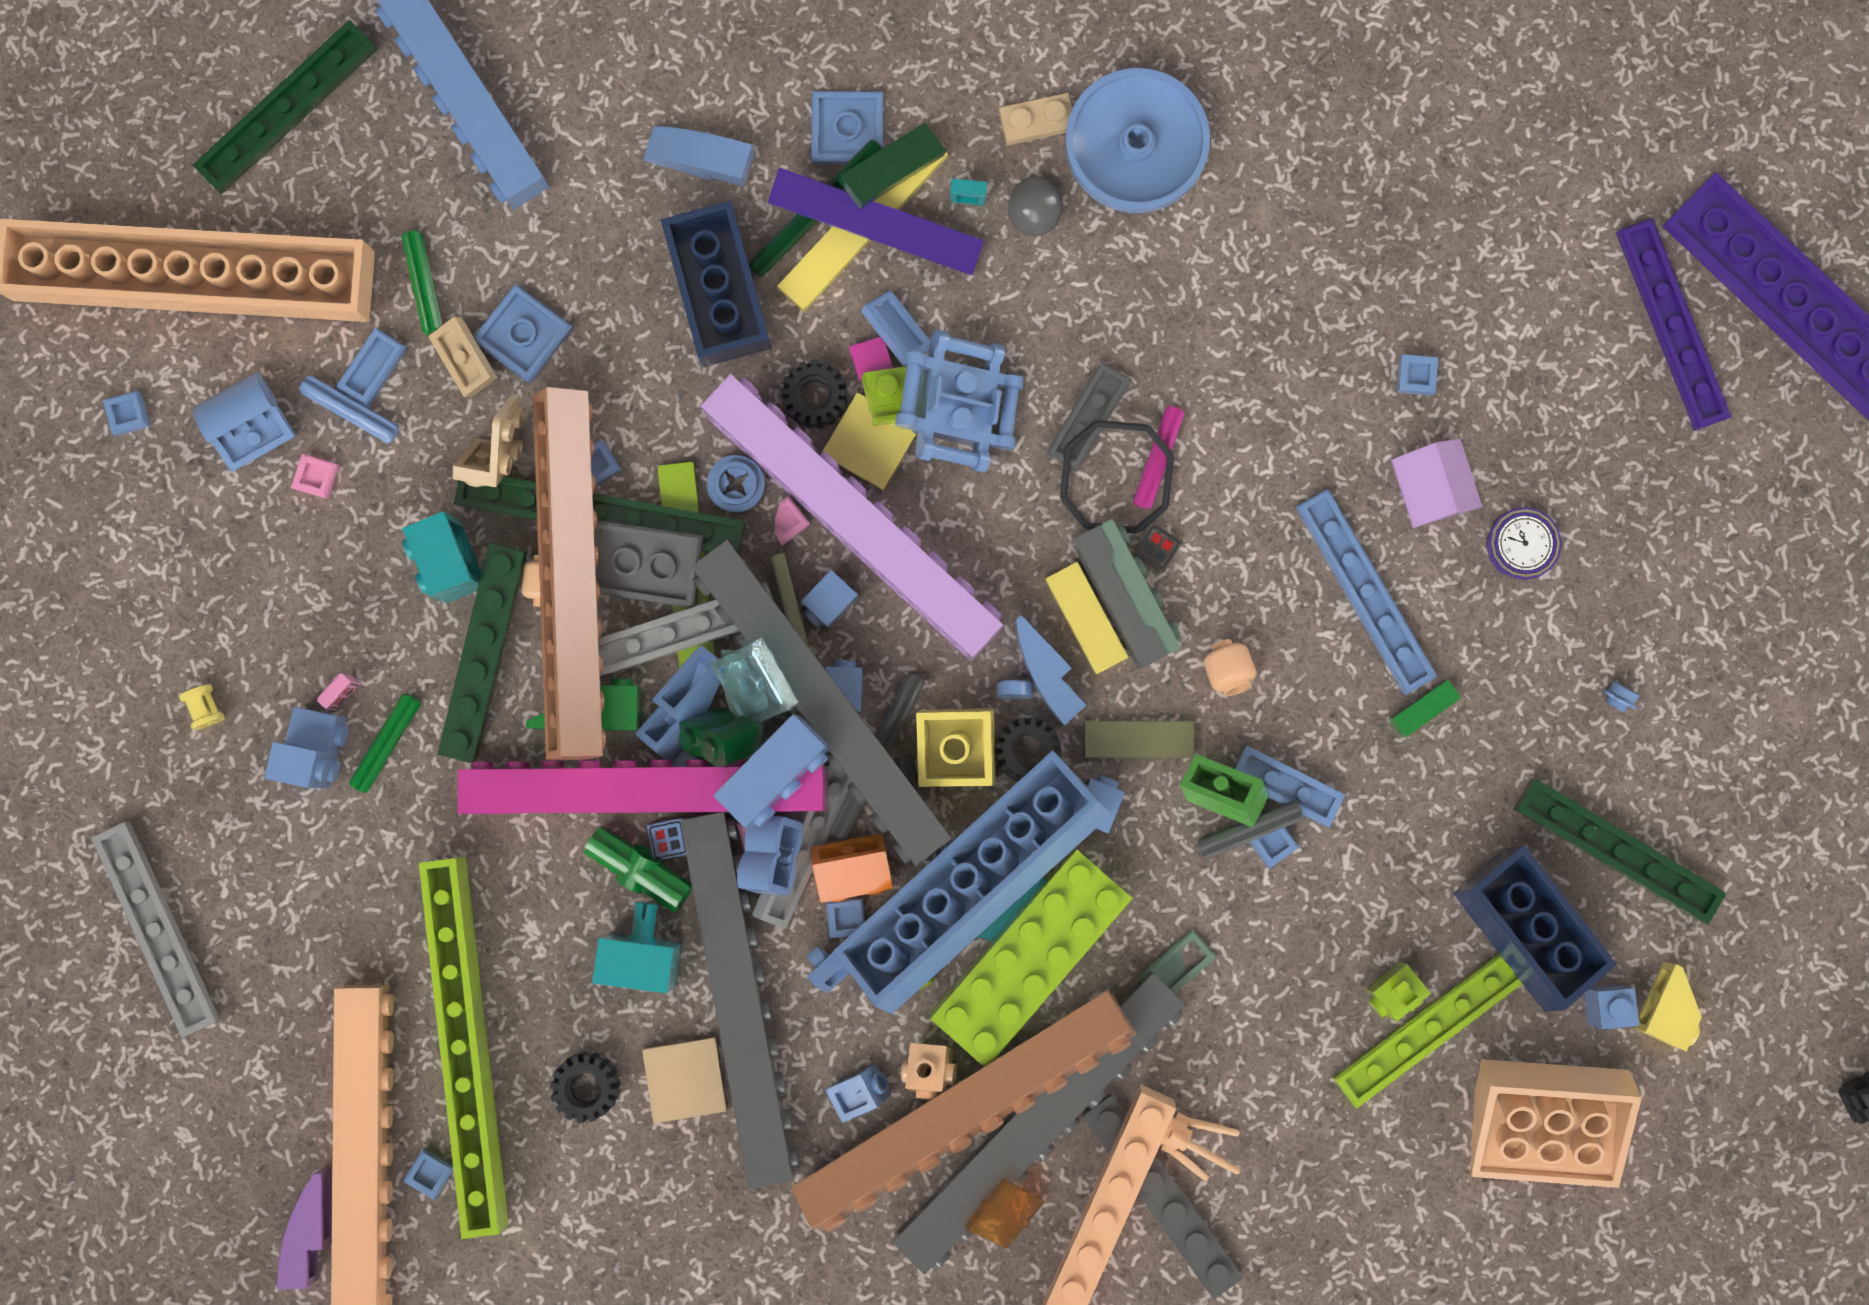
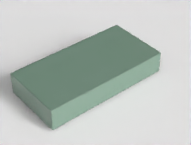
M1191 929L1137 977L1143 982L1147 978L1145 975L1151 970L1175 994L1217 956L1195 930ZM1193 940L1206 956L1186 973L1181 949Z

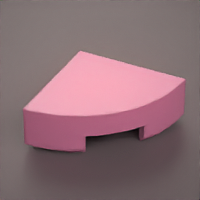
M789 495L780 503L775 517V533L782 546L811 525Z

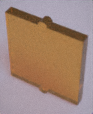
M1003 1178L988 1198L981 1201V1206L965 1224V1227L968 1231L1007 1249L1023 1228L1029 1226L1028 1222L1045 1201L1040 1196Z

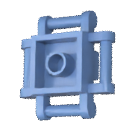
M935 330L930 341L929 356L920 352H905L903 364L907 368L901 411L896 414L895 426L910 429L912 433L918 434L915 450L917 459L929 461L931 458L971 466L973 471L985 473L990 465L989 447L1002 450L1015 449L1016 438L1013 437L1018 394L1019 390H1023L1024 378L1017 375L999 373L1000 365L1005 355L1003 345L991 343L988 346L951 337L946 331ZM945 351L984 359V369L944 360ZM997 387L1005 390L999 434L996 435L991 433L992 425H995L998 421L1001 389H997ZM933 438L973 446V451L970 452L934 444Z

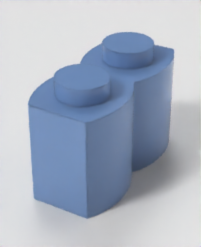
M772 816L760 828L756 824L752 828H746L744 840L745 853L740 860L737 872L738 888L754 893L788 896L795 880V858L800 851L803 839V826L801 822L787 817Z

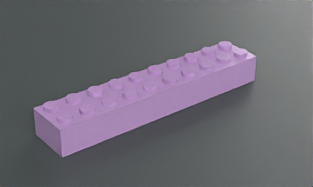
M730 374L701 405L708 420L972 662L1001 631L1003 624L1000 622L1002 614L988 601L981 605L973 597V592L975 591L973 587L960 576L954 580L946 572L948 565L933 551L927 555L920 548L921 544L919 542L921 540L909 528L904 526L900 530L893 524L894 520L892 517L894 515L882 503L877 501L873 505L866 499L868 497L865 493L866 489L852 476L847 480L840 475L841 471L838 469L840 467L839 464L824 451L818 455L814 451L815 447L811 444L813 442L811 438L799 427L792 431L787 426L789 423L785 420L786 416L771 402L765 406L761 402L762 398L758 395L759 391L746 378L743 377L738 381Z

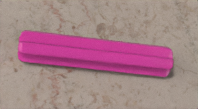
M1175 406L1166 407L1157 434L1171 451L1185 414L1182 409ZM1155 442L1151 448L1133 500L1135 506L1148 510L1153 506L1167 462L1166 455Z

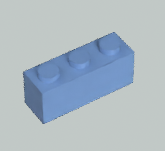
M793 714L713 796L744 828H752L755 824L760 828L774 815L775 811L772 807L781 798L786 801L799 790L802 784L798 780L808 770L813 774L827 761L828 757L825 753L831 747L799 715Z

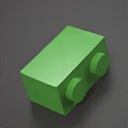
M1198 754L1194 755L1180 784V788L1188 802L1252 828L1269 796L1262 779Z

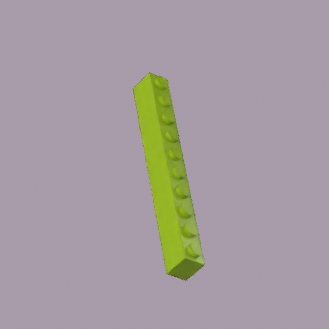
M466 857L419 863L461 1239L497 1235L509 1225L467 859Z

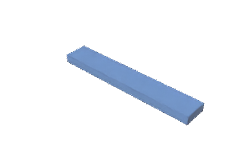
M1329 489L1296 506L1297 512L1403 695H1407L1437 678L1435 671Z

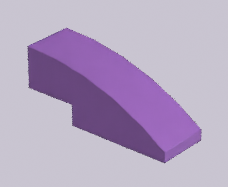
M324 1167L313 1174L290 1216L278 1263L277 1290L307 1289L318 1280V1250H322L332 1243V1167Z

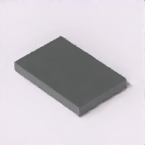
M597 519V525L594 530V546L598 549L599 558L595 567L596 582L600 587V594L689 608L695 607L698 587L692 578L697 574L691 566L701 560L704 535Z

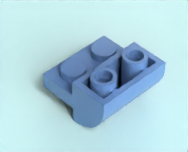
M259 371L193 407V415L207 443L211 442L231 472L296 436L295 431L278 407V400Z

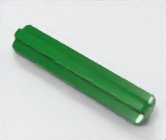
M412 230L403 233L401 238L422 332L429 336L442 326L423 236L418 230Z
M406 693L400 696L349 780V785L362 793L369 791L420 707L421 702L417 698Z

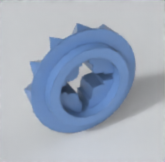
M731 455L724 457L709 472L707 478L709 496L719 508L726 512L742 513L755 507L764 495L765 479L763 473L753 460L745 456ZM726 473H729L736 479L748 475L742 484L745 489V496L742 493L739 494L736 490L724 495L730 487L729 478L726 476Z

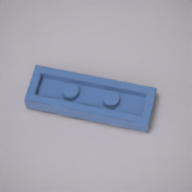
M1247 745L1244 746L1233 768L1262 779L1269 799L1281 805L1296 800L1305 817L1330 828L1345 797V794Z

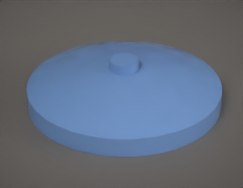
M1129 68L1115 71L1091 84L1076 101L1069 116L1065 136L1068 164L1078 184L1099 203L1114 210L1128 213L1153 212L1170 206L1181 199L1199 179L1207 161L1210 148L1208 120L1196 96L1176 78L1166 73L1146 68Z

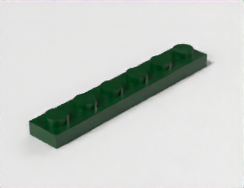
M349 19L192 166L222 195L378 49Z
M493 542L488 544L437 755L467 763L476 762L527 551Z
M1537 779L1529 781L1513 809L1702 924L1709 925L1727 894Z

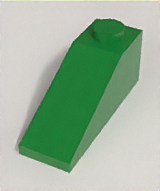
M611 679V685H600V691L604 695V709L601 713V724L604 731H638L641 728L643 688L633 686V679ZM544 713L527 720L526 728L545 730Z

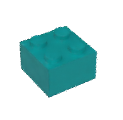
M442 511L402 528L406 539L402 540V546L407 557L410 560H415L419 573L415 574V578L423 594L428 593L429 597L444 603H450L477 592L482 572L460 520Z

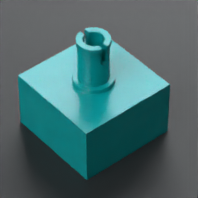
M635 902L631 934L609 933L598 938L592 984L668 993L677 986L683 943L660 940L653 937L658 904L650 903L646 907L647 902Z

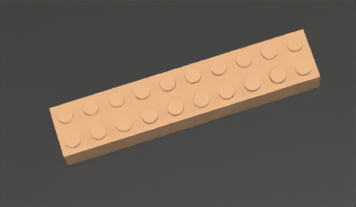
M0 219V294L12 301L370 322L375 251L363 240Z

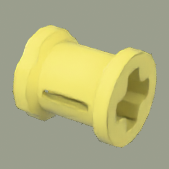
M211 684L196 687L179 695L180 701L186 703L193 720L191 724L192 730H200L225 719L224 714L219 713L211 695L213 691Z

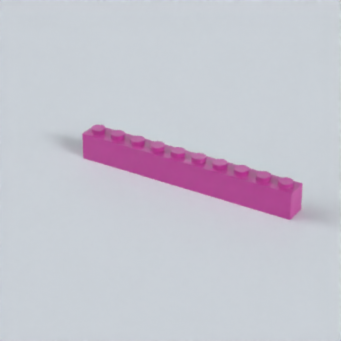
M745 759L724 767H709L707 760H686V767H672V760H650V768H636V761H614V768H600V761H578V768H564V761H542V769H529V762H506V769H493V762H471V769L458 770L457 814L729 812L713 795L745 764ZM821 766L813 774L808 770L798 780L802 784L799 790L786 801L781 798L772 807L774 811H829L828 766Z

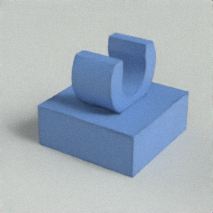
M816 947L807 956L808 960L815 967L807 977L820 990L829 993L849 974L834 952L829 955L825 950L822 951L819 947Z

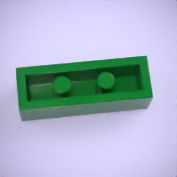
M1448 679L1443 680L1388 720L1401 738H1405L1462 697Z

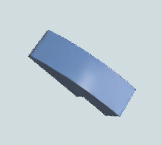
M654 126L643 160L712 181V178L744 187L755 153L751 144L688 129Z
M1021 615L1015 621V628L1025 667L1045 705L1060 724L1064 726L1086 704L1061 679L1071 667Z
M700 645L652 699L659 707L635 735L664 760H672L673 762L683 750L679 742V722L707 712L719 687L726 665Z

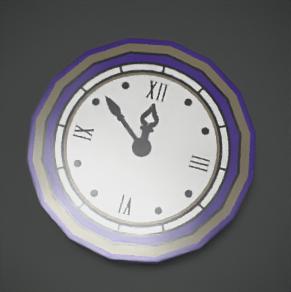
M1527 507L1510 510L1495 520L1487 536L1486 547L1489 559L1499 572L1513 577V579L1527 580L1540 577L1552 569L1560 556L1562 542L1559 529L1553 520L1540 510Z

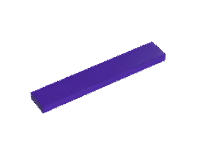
M780 167L768 199V204L970 276L973 275L984 242L981 239L875 201L859 209L846 191Z
M1653 218L1618 230L1616 236L1694 431L1731 418L1732 416Z

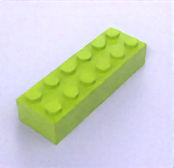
M1074 848L1054 867L1043 883L1011 920L990 941L929 1012L930 1020L984 1067L987 1066L999 1055L1133 898Z

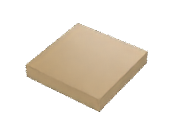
M716 1036L649 1047L642 1050L653 1124L726 1112L728 1110Z

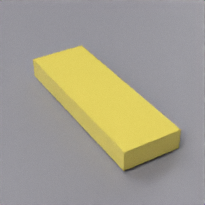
M1078 562L1045 578L1051 593L1095 675L1128 658Z

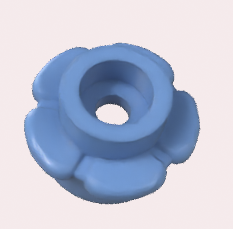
M1615 681L1612 682L1608 690L1604 689L1603 692L1608 695L1605 702L1624 713L1628 707L1637 709V706L1634 704L1640 695Z

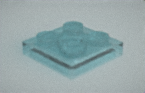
M762 637L710 663L740 717H747L757 724L799 704L790 684L785 680L774 660L772 652L767 648Z

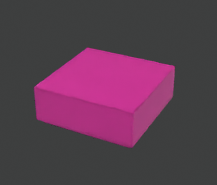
M881 337L849 346L860 383H862L861 377L864 372L893 368L886 344Z

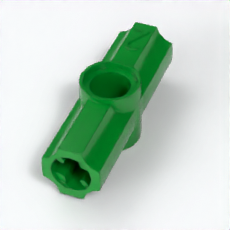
M600 826L585 846L584 854L616 874L615 878L620 885L635 893H645L674 913L680 909L692 891V883L661 864L662 859L659 856L657 859L653 858L652 851L649 848L637 844L632 845L605 826Z

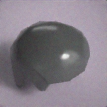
M1028 177L1017 183L1012 191L1008 205V216L1016 230L1027 236H1042L1057 226L1063 207V198L1057 185L1045 178Z

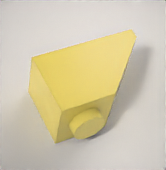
M1663 961L1639 1014V1026H1634V1029L1687 1052L1689 1046L1693 1045L1699 1036V1023L1702 1017L1683 967Z

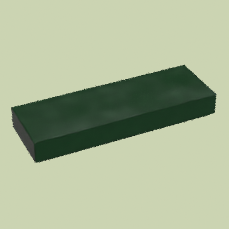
M923 123L841 174L838 181L859 209L944 157L946 149L926 123Z

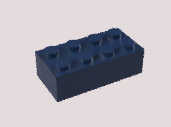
M731 200L661 219L697 356L702 366L707 367L772 349Z
M1525 845L1504 849L1453 892L1456 899L1544 1012L1566 1010L1617 965Z

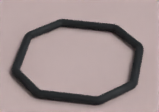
M1105 420L1094 421L1069 441L1064 449L1060 490L1061 501L1082 527L1091 530L1099 525L1101 526L1102 523L1088 522L1067 497L1072 448L1097 427L1146 431L1166 455L1167 462L1162 506L1137 526L1123 525L1127 533H1139L1167 511L1169 507L1174 465L1173 452L1155 430L1147 424Z

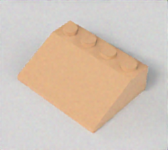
M1481 1059L1474 1094L1471 1177L1619 1188L1642 1099L1630 1071Z

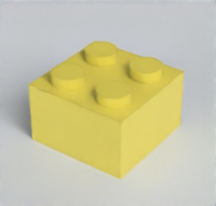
M994 708L920 710L916 713L918 787L992 786L995 783Z

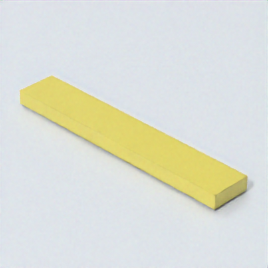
M946 152L944 157L874 201L900 210L948 158V153ZM831 227L778 284V290L805 313L871 240Z

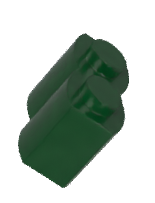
M716 708L679 722V742L683 750L692 756L704 757L708 762L717 767H724L749 757L761 747L758 725L747 717L741 716L736 718L730 711L724 708Z

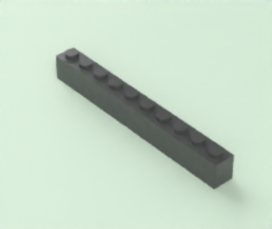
M726 540L691 566L697 574L692 580L704 596L711 593L717 600L719 605L714 609L727 626L733 622L741 632L736 639L748 655L756 652L762 660L763 664L758 668L768 682L772 685L777 681L786 692L781 696V699L793 714L800 711L807 720V724L831 747L829 749L830 753L826 755L828 762L838 774L843 770L852 780V783L847 787L860 804L867 800L875 812L870 817L882 833L889 830L897 840L892 847L906 864L912 860L916 866L951 840L952 837L730 542Z
M727 812L680 820L748 1188L752 1189L792 1181L795 1176V1169L800 1168V1160L797 1146L790 1147L788 1132L793 1131V1122L790 1109L783 1110L781 1095L786 1094L783 1072L776 1073L774 1058H779L778 1042L775 1035L769 1036L767 1022L773 1019L769 999L763 1000L760 985L766 984L762 962H755L753 949L759 948V942L755 926L749 927L746 912H752L750 894L747 890L742 891L737 885V872L742 854L735 855L733 840L738 839L735 818H728Z
M1151 970L1145 975L1147 978L1143 982L1139 980L1118 1002L1137 1034L1129 1039L1131 1044L1117 1054L1112 1055L1111 1052H1108L1098 1058L1099 1064L1089 1072L1079 1074L1077 1071L1066 1078L1067 1084L1060 1090L1052 1094H1048L1046 1091L1034 1098L1036 1103L1028 1110L1016 1114L1015 1111L1011 1112L1003 1121L1004 1123L983 1141L893 1235V1244L924 1275L931 1268L935 1271L941 1268L951 1256L948 1250L957 1241L961 1244L967 1241L977 1229L974 1223L983 1214L987 1217L993 1214L1003 1202L1000 1196L1009 1187L1013 1190L1019 1187L1029 1175L1026 1169L1035 1160L1039 1163L1045 1160L1055 1148L1052 1142L1061 1133L1065 1136L1071 1133L1080 1122L1077 1116L1087 1106L1090 1109L1097 1106L1106 1095L1103 1089L1113 1079L1116 1082L1123 1079L1132 1068L1129 1062L1138 1053L1143 1056L1149 1052L1158 1041L1155 1035L1164 1026L1168 1029L1171 1028L1182 1017L1183 1012L1180 1009L1185 1003Z

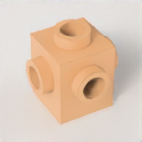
M910 1043L909 1058L903 1061L901 1078L902 1082H906V1089L916 1092V1099L932 1100L938 1094H942L950 1089V1086H955L957 1065L952 1064L953 1050L947 1046ZM931 1069V1074L927 1077V1072Z

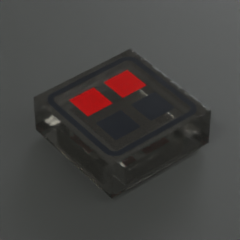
M1152 523L1132 554L1138 555L1141 560L1163 573L1183 541L1155 523Z

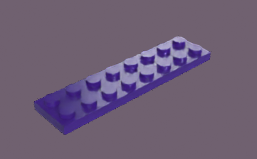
M1715 172L1662 227L1869 421V315Z

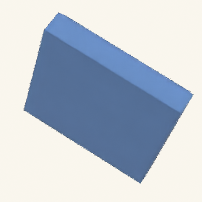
M812 91V164H847L872 139L883 148V92Z
M514 284L475 334L474 339L479 347L528 384H531L574 328L517 284Z

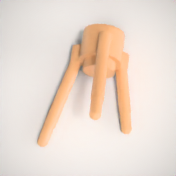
M1177 1112L1175 1118L1172 1117L1161 1142V1150L1173 1155L1204 1181L1208 1180V1174L1178 1149L1184 1151L1188 1148L1234 1174L1240 1173L1238 1166L1191 1141L1193 1131L1187 1127L1191 1126L1232 1136H1239L1240 1131L1238 1129L1190 1118L1180 1112Z

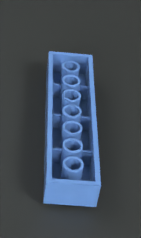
M1052 750L833 952L873 1005L893 1014L1102 824L1111 813L1074 771Z

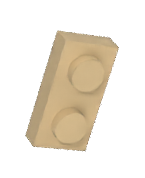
M1069 93L999 108L1006 146L1066 133L1069 116L1072 111Z
M454 316L428 336L463 397H473L497 379L495 372L462 317Z

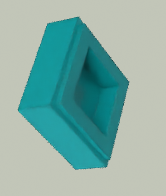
M951 178L950 201L952 203L983 206L986 203L987 182Z

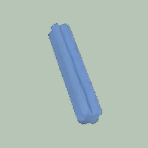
M309 375L302 381L300 385L302 395L385 443H391L397 437L399 427L394 422L314 376Z

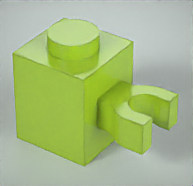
M1400 961L1366 988L1372 996L1368 1003L1382 1019L1387 1015L1396 1022L1409 1011L1412 1012L1431 994L1409 965Z

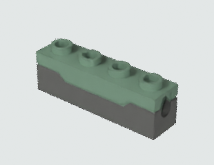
M1112 518L1101 524V526L1099 525L1074 538L1071 544L1137 669H1142L1180 649L1178 641L1182 637L1175 623L1172 620L1166 621L1161 611V608L1165 607L1157 589L1153 588L1150 590L1144 579V576L1148 575L1142 560L1138 555L1133 557L1129 551L1127 544L1131 543L1124 526L1121 523L1116 525Z

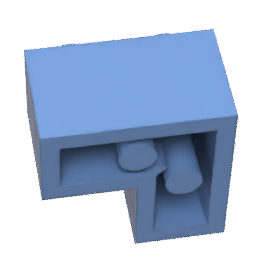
M293 707L285 743H272L264 779L305 788H330L331 783L337 781L340 773L341 763L337 761L340 746L343 747L348 739L349 726L345 725L347 717Z

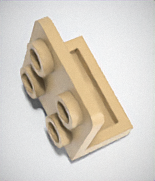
M512 394L495 414L492 422L491 441L475 438L453 465L454 480L465 481L467 485L474 487L485 485L497 487L503 477L510 474L512 465L515 461H520L523 452V440H519V428H522L525 420V407L521 406V395Z

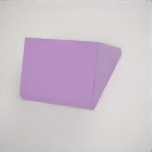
M1461 439L1436 442L1391 460L1413 528L1483 507Z

